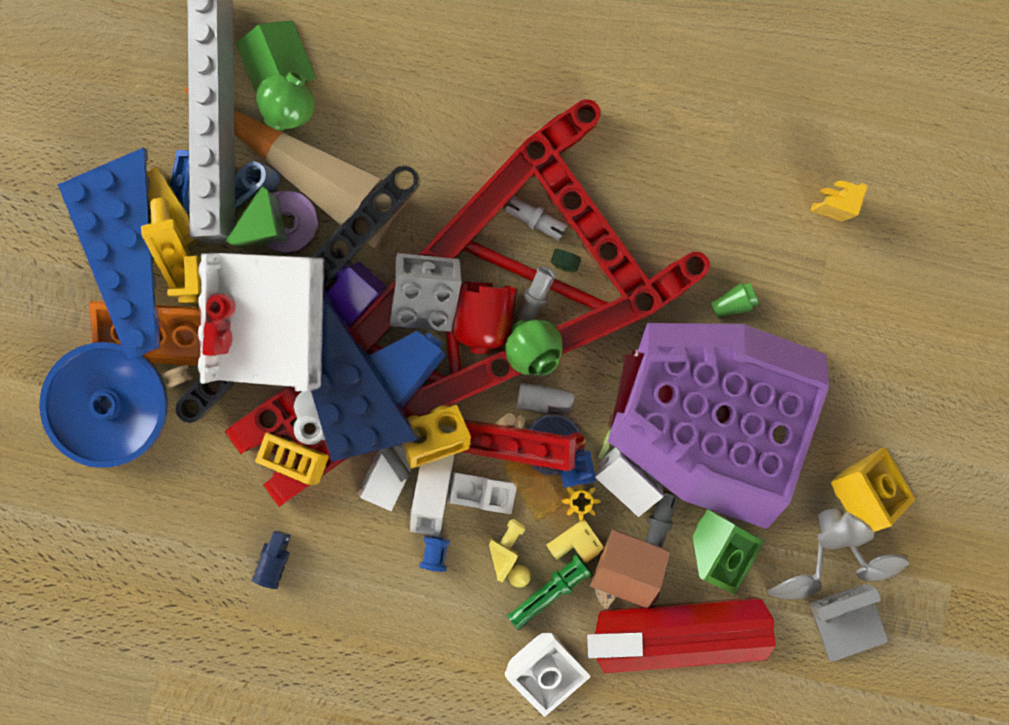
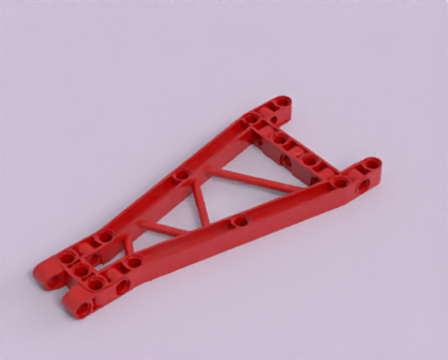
M583 99L527 138L419 254L422 256L457 259L463 251H466L533 282L537 270L473 242V240L510 202L511 198L532 177H536L546 190L548 199L562 219L568 224V227H572L584 244L583 248L603 276L610 279L620 294L619 299L608 303L560 280H553L549 290L594 309L557 326L562 337V355L655 313L664 305H668L689 290V287L705 277L710 269L708 257L704 253L697 251L683 256L648 279L560 157L562 153L578 143L583 136L597 126L601 110L599 105L590 99ZM582 109H588L593 113L594 120L584 123L578 118L577 113ZM531 145H539L543 148L544 155L539 159H533L528 155L527 149ZM570 194L577 196L580 206L575 210L567 209L563 203L565 196ZM609 244L614 247L616 255L613 260H605L601 257L600 247L602 245ZM690 258L697 259L701 264V270L698 275H693L687 270L686 264ZM396 279L349 329L356 343H360L369 355L383 349L377 343L393 327L390 325V315ZM639 294H645L650 297L651 307L648 311H642L637 307L636 299ZM452 327L451 331H446L450 375L445 376L433 371L426 380L431 382V384L420 388L404 407L406 412L404 415L408 418L414 415L422 417L431 414V411L443 405L449 407L521 373L515 371L509 364V371L506 375L500 377L493 374L491 365L494 360L501 358L508 362L506 350L462 369L459 341L454 336ZM286 386L224 432L240 455L252 447L260 446L265 433H271L281 438L284 435H289L295 440V443L329 455L322 476L347 459L332 462L326 441L323 439L316 444L307 445L296 438L294 434V421L297 416L294 410V403L302 391L295 390V386ZM267 410L276 413L277 422L274 427H269L263 422V415ZM277 444L274 445L272 450L274 456L276 455L279 445ZM286 451L282 461L283 465L286 464L290 452ZM301 454L298 455L294 469H298L302 458ZM277 471L273 473L271 479L263 484V487L278 507L310 486Z

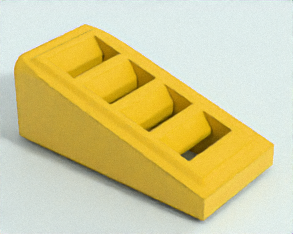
M265 433L255 462L308 485H317L321 480L329 455L271 433ZM277 444L279 447L274 461L269 460L273 447ZM289 449L290 453L288 455L286 464L283 465L282 461L284 455L286 453V450ZM301 454L302 458L298 469H294L298 455ZM312 459V462H311V464H310L309 470H308V472L306 473L307 468H308L309 463H310V460Z

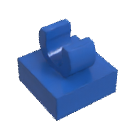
M590 451L575 453L574 469L570 471L560 470L563 488L596 482Z

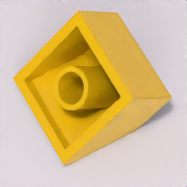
M886 446L847 467L830 482L834 488L835 495L841 500L846 511L866 522L873 529V532L892 526L916 500Z

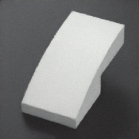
M452 471L447 502L487 511L512 514L517 484Z

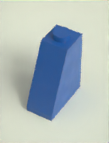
M416 331L369 356L386 382L387 390L397 404L400 403L403 409L446 356L440 349L443 344L430 333L423 336Z

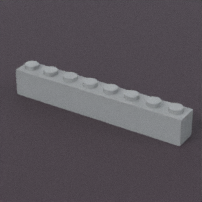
M188 0L190 237L205 244L227 243V238L236 226L233 1Z

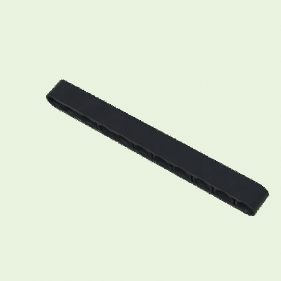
M405 165L395 168L311 257L323 258V265L327 270V275L323 280L324 289L331 283L336 273L361 251L417 191L421 180L420 175L415 169ZM408 171L413 175L414 181L410 188L404 190L399 187L397 178L400 173ZM382 194L388 195L392 201L390 210L384 213L380 212L376 207V200ZM360 217L366 218L370 223V230L366 235H360L355 231V222ZM338 240H342L348 245V254L344 258H339L334 254L333 246ZM200 376L176 403L175 410L180 420L187 423L196 422L207 415L237 382L218 380L220 382L219 392H213L207 383H200ZM189 399L198 403V414H192L188 410L187 402Z

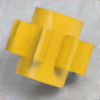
M578 485V488L573 490L571 487H568L569 497L561 499L562 503L570 504L571 506L567 509L566 514L569 516L575 511L578 513L580 521L584 518L583 514L587 512L594 516L593 504L600 503V499L592 498L591 496L596 488L591 486L586 490L584 485ZM579 493H583L584 497L589 499L588 502L583 503V508H578L577 504L573 502V499L578 498Z

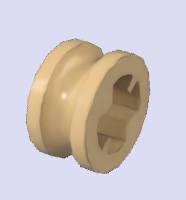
M184 365L161 374L162 378L168 381L167 385H165L166 388L170 389L193 380V376L187 373L189 366Z

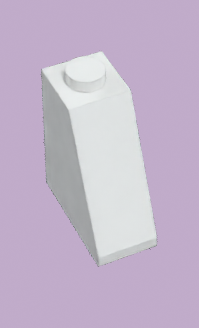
M455 454L420 466L411 510L410 532L440 537Z

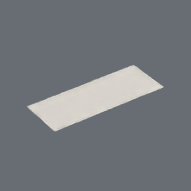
M642 633L587 635L588 658L643 656Z

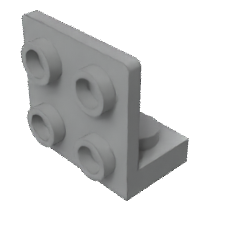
M397 253L395 262L396 284L390 325L451 331L461 286L460 260Z
M868 583L809 603L830 661L839 660L885 644L888 641L875 604L881 601L878 590Z

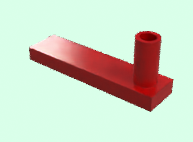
M464 419L471 440L469 449L462 451L463 453L570 471L575 468V453L582 450L586 444L584 436L579 432L564 436Z

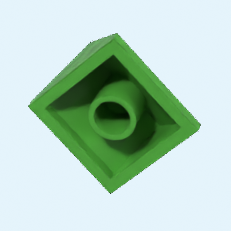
M293 20L258 24L236 42L255 93L258 86L267 77L272 75H288L289 71H295L306 78L305 83L317 79Z
M261 187L226 241L242 249L287 241L278 197L264 187Z

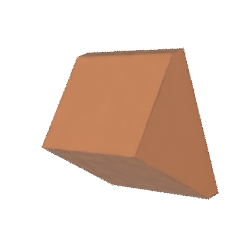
M612 529L590 582V587L648 608L661 590L670 551Z

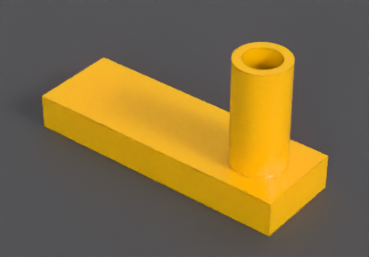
M155 198L150 203L152 224L141 226L142 237L170 289L185 288L184 256H191L174 220L171 219L170 202L165 198Z

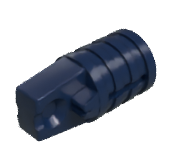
M280 530L274 531L269 544L264 543L260 554L261 557L257 563L258 566L251 580L252 582L266 588L278 589L282 572H284L285 564H287L290 552L286 551L290 534Z

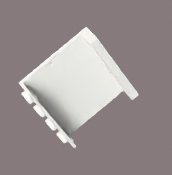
M225 253L202 254V261L199 266V274L202 278V291L199 297L201 326L198 332L201 342V357L198 362V370L201 374L200 383L220 380L295 386L297 391H310L320 388L323 258ZM214 294H228L234 299L236 304L234 314L230 318L225 319V321L230 322V331L232 332V344L229 348V353L218 356L202 355L203 327L205 322H209V314L206 310L207 301Z

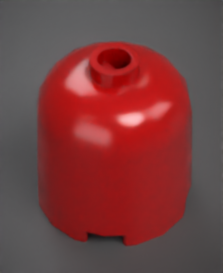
M461 282L453 322V334L461 344L471 347V353L489 354V348H499L506 344L507 338L511 335L517 287L505 285L504 288L493 287V283Z

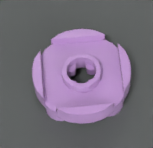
M278 191L272 193L279 199L281 214H285L288 217L293 214L295 219L292 229L284 228L287 241L268 244L267 246L287 254L303 250L314 240L319 229L318 215L314 205L304 195L297 192Z

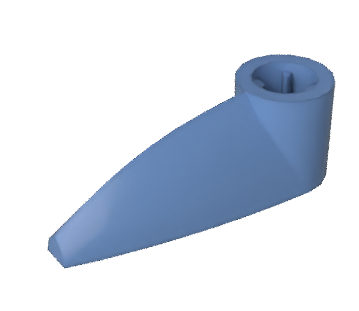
M255 161L243 166L235 174V211L254 198L261 187H264L271 193L275 191L280 183L278 171L271 166Z

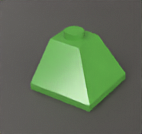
M707 509L705 515L699 520L697 529L692 536L699 577L735 595L765 541Z

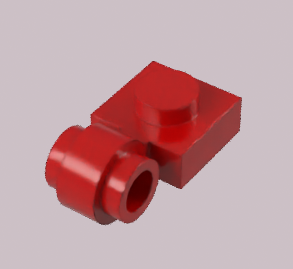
M214 294L207 301L206 310L209 314V322H205L203 327L202 355L218 356L229 353V348L232 344V332L230 331V322L225 321V319L230 318L234 314L236 304L234 299L228 294Z

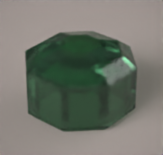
M556 248L550 262L561 271L573 273L578 270L582 259L571 252Z

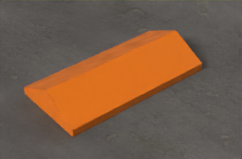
M91 300L89 308L92 343L107 342L121 344L105 302ZM156 305V309H158L160 348L148 352L144 356L152 363L198 366L201 357V342L198 337L201 326L200 307Z

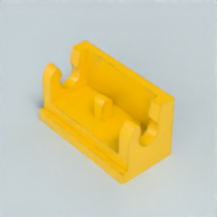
M837 181L834 183V186L844 190L838 191L831 188L820 190L821 194L829 196L821 203H813L810 212L841 222L858 216L868 185L864 183L856 185L847 181Z

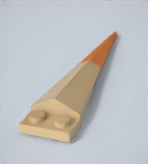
M184 88L185 92L189 95V88ZM234 110V134L340 225L353 214L383 181L381 178ZM386 194L380 195L376 200L377 209L383 213L390 210L392 206L391 198ZM407 202L367 243L369 246L377 250ZM364 217L357 219L354 225L355 231L360 235H366L370 230L369 221Z

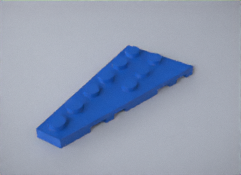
M144 147L57 184L125 355L130 360L160 348L158 309H156L155 305L156 277L153 274L154 257L145 243L141 231V226L152 224L148 196L150 181L149 177H147L146 165L148 150Z

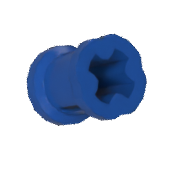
M424 536V542L426 543L425 552L419 567L431 571H447L445 557L447 546L450 545L451 540L442 537Z

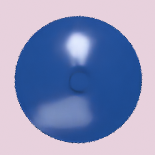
M107 342L90 343L71 350L62 356L51 368L41 389L40 416L48 438L66 457L90 467H114L139 458L157 441L167 419L168 395L159 371L144 355L130 360L127 359L121 344Z

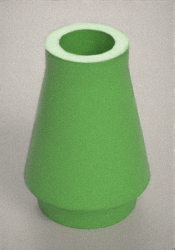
M750 282L744 285L742 283L738 284L719 299L711 302L718 319L754 311L753 307L760 305Z

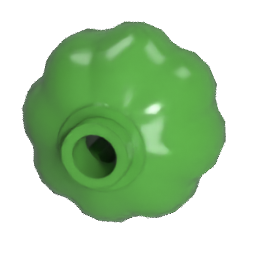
M289 71L288 75H272L263 80L258 86L256 102L267 125L276 130L285 131L286 128L300 127L311 119L315 109V100L311 90L305 84L306 78L295 71Z
M525 319L516 322L512 326V333L507 338L505 346L507 360L511 367L524 375L544 376L552 372L558 366L563 351L562 337L557 327L545 320L527 321Z

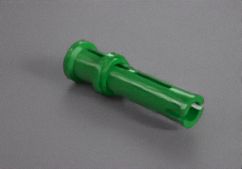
M577 554L572 556L573 560L560 571L555 570L552 573L553 575H551L552 579L531 595L515 610L507 614L508 619L517 630H521L524 625L562 594L570 595L573 592V587L584 578L593 576L589 567Z

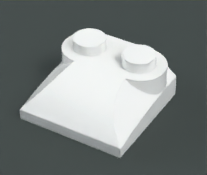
M542 633L534 638L509 661L507 670L504 673L507 680L544 717L591 677L588 671L561 644L558 637L552 633Z

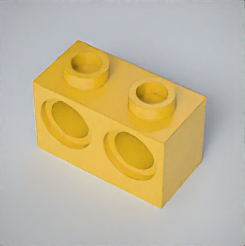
M443 405L432 410L431 414L422 417L414 415L407 418L412 428H416L419 434L426 439L420 444L412 441L400 444L410 469L469 449L471 437L457 405L451 407ZM444 425H450L455 431L444 433L439 428Z

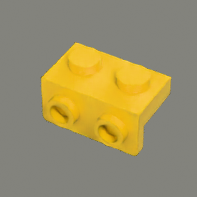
M184 256L185 288L168 289V296L178 298V303L199 305V297L202 291V278L199 274V266L202 257Z

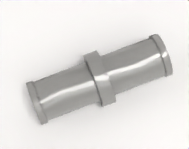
M516 195L511 198L509 203L519 207L520 210L512 205H507L505 213H509L529 224L528 228L533 231L536 228L558 242L561 240L564 234L553 229V227L564 232L568 227L567 223H563L545 213V209L541 206L536 208Z
M545 266L538 267L531 287L525 290L523 295L525 300L515 322L523 319L527 321L536 320L541 307L546 306L548 301V291L557 275L554 270Z

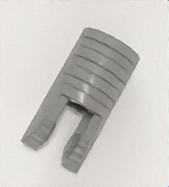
M520 382L517 410L522 409L525 411L543 412L545 414L548 412L566 414L570 412L575 399L573 393L552 389L551 386Z

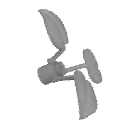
M828 509L818 515L822 533L817 535L819 546L816 573L813 576L800 575L766 590V593L781 599L797 600L807 598L821 590L822 584L819 581L822 577L824 548L839 549L850 546L862 566L861 569L856 571L857 577L865 581L873 582L891 578L909 566V561L905 556L898 554L883 555L870 562L866 561L857 546L873 539V529L866 522L849 512H846L843 516V512L840 509Z

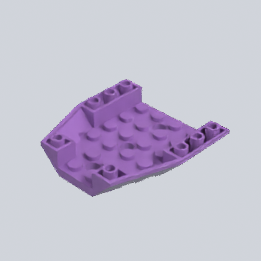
M647 323L638 349V353L644 356L624 414L617 412L607 442L681 500L768 529L790 504L829 388L826 354L745 324ZM664 385H668L672 389V398L666 403H662L658 398V391ZM725 405L729 409V418L726 422L719 423L716 419V411L720 406ZM781 425L784 427L786 435L783 441L776 443L773 439V431L777 426Z

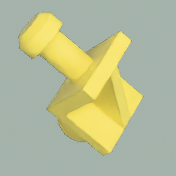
M511 519L507 524L509 528L502 540L499 541L491 537L489 547L497 580L503 583L508 575V580L512 586L522 588L530 582L531 573L524 565L513 566L519 555L511 547L519 534L523 535L526 529L523 523L516 519Z

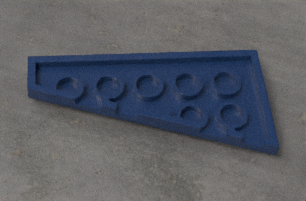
M323 288L321 387L311 390L331 461H338L422 438L417 429H413L404 415L406 412L400 403L397 404L387 390L386 382L361 344L356 343L349 332L348 324L339 317L331 305L332 300Z

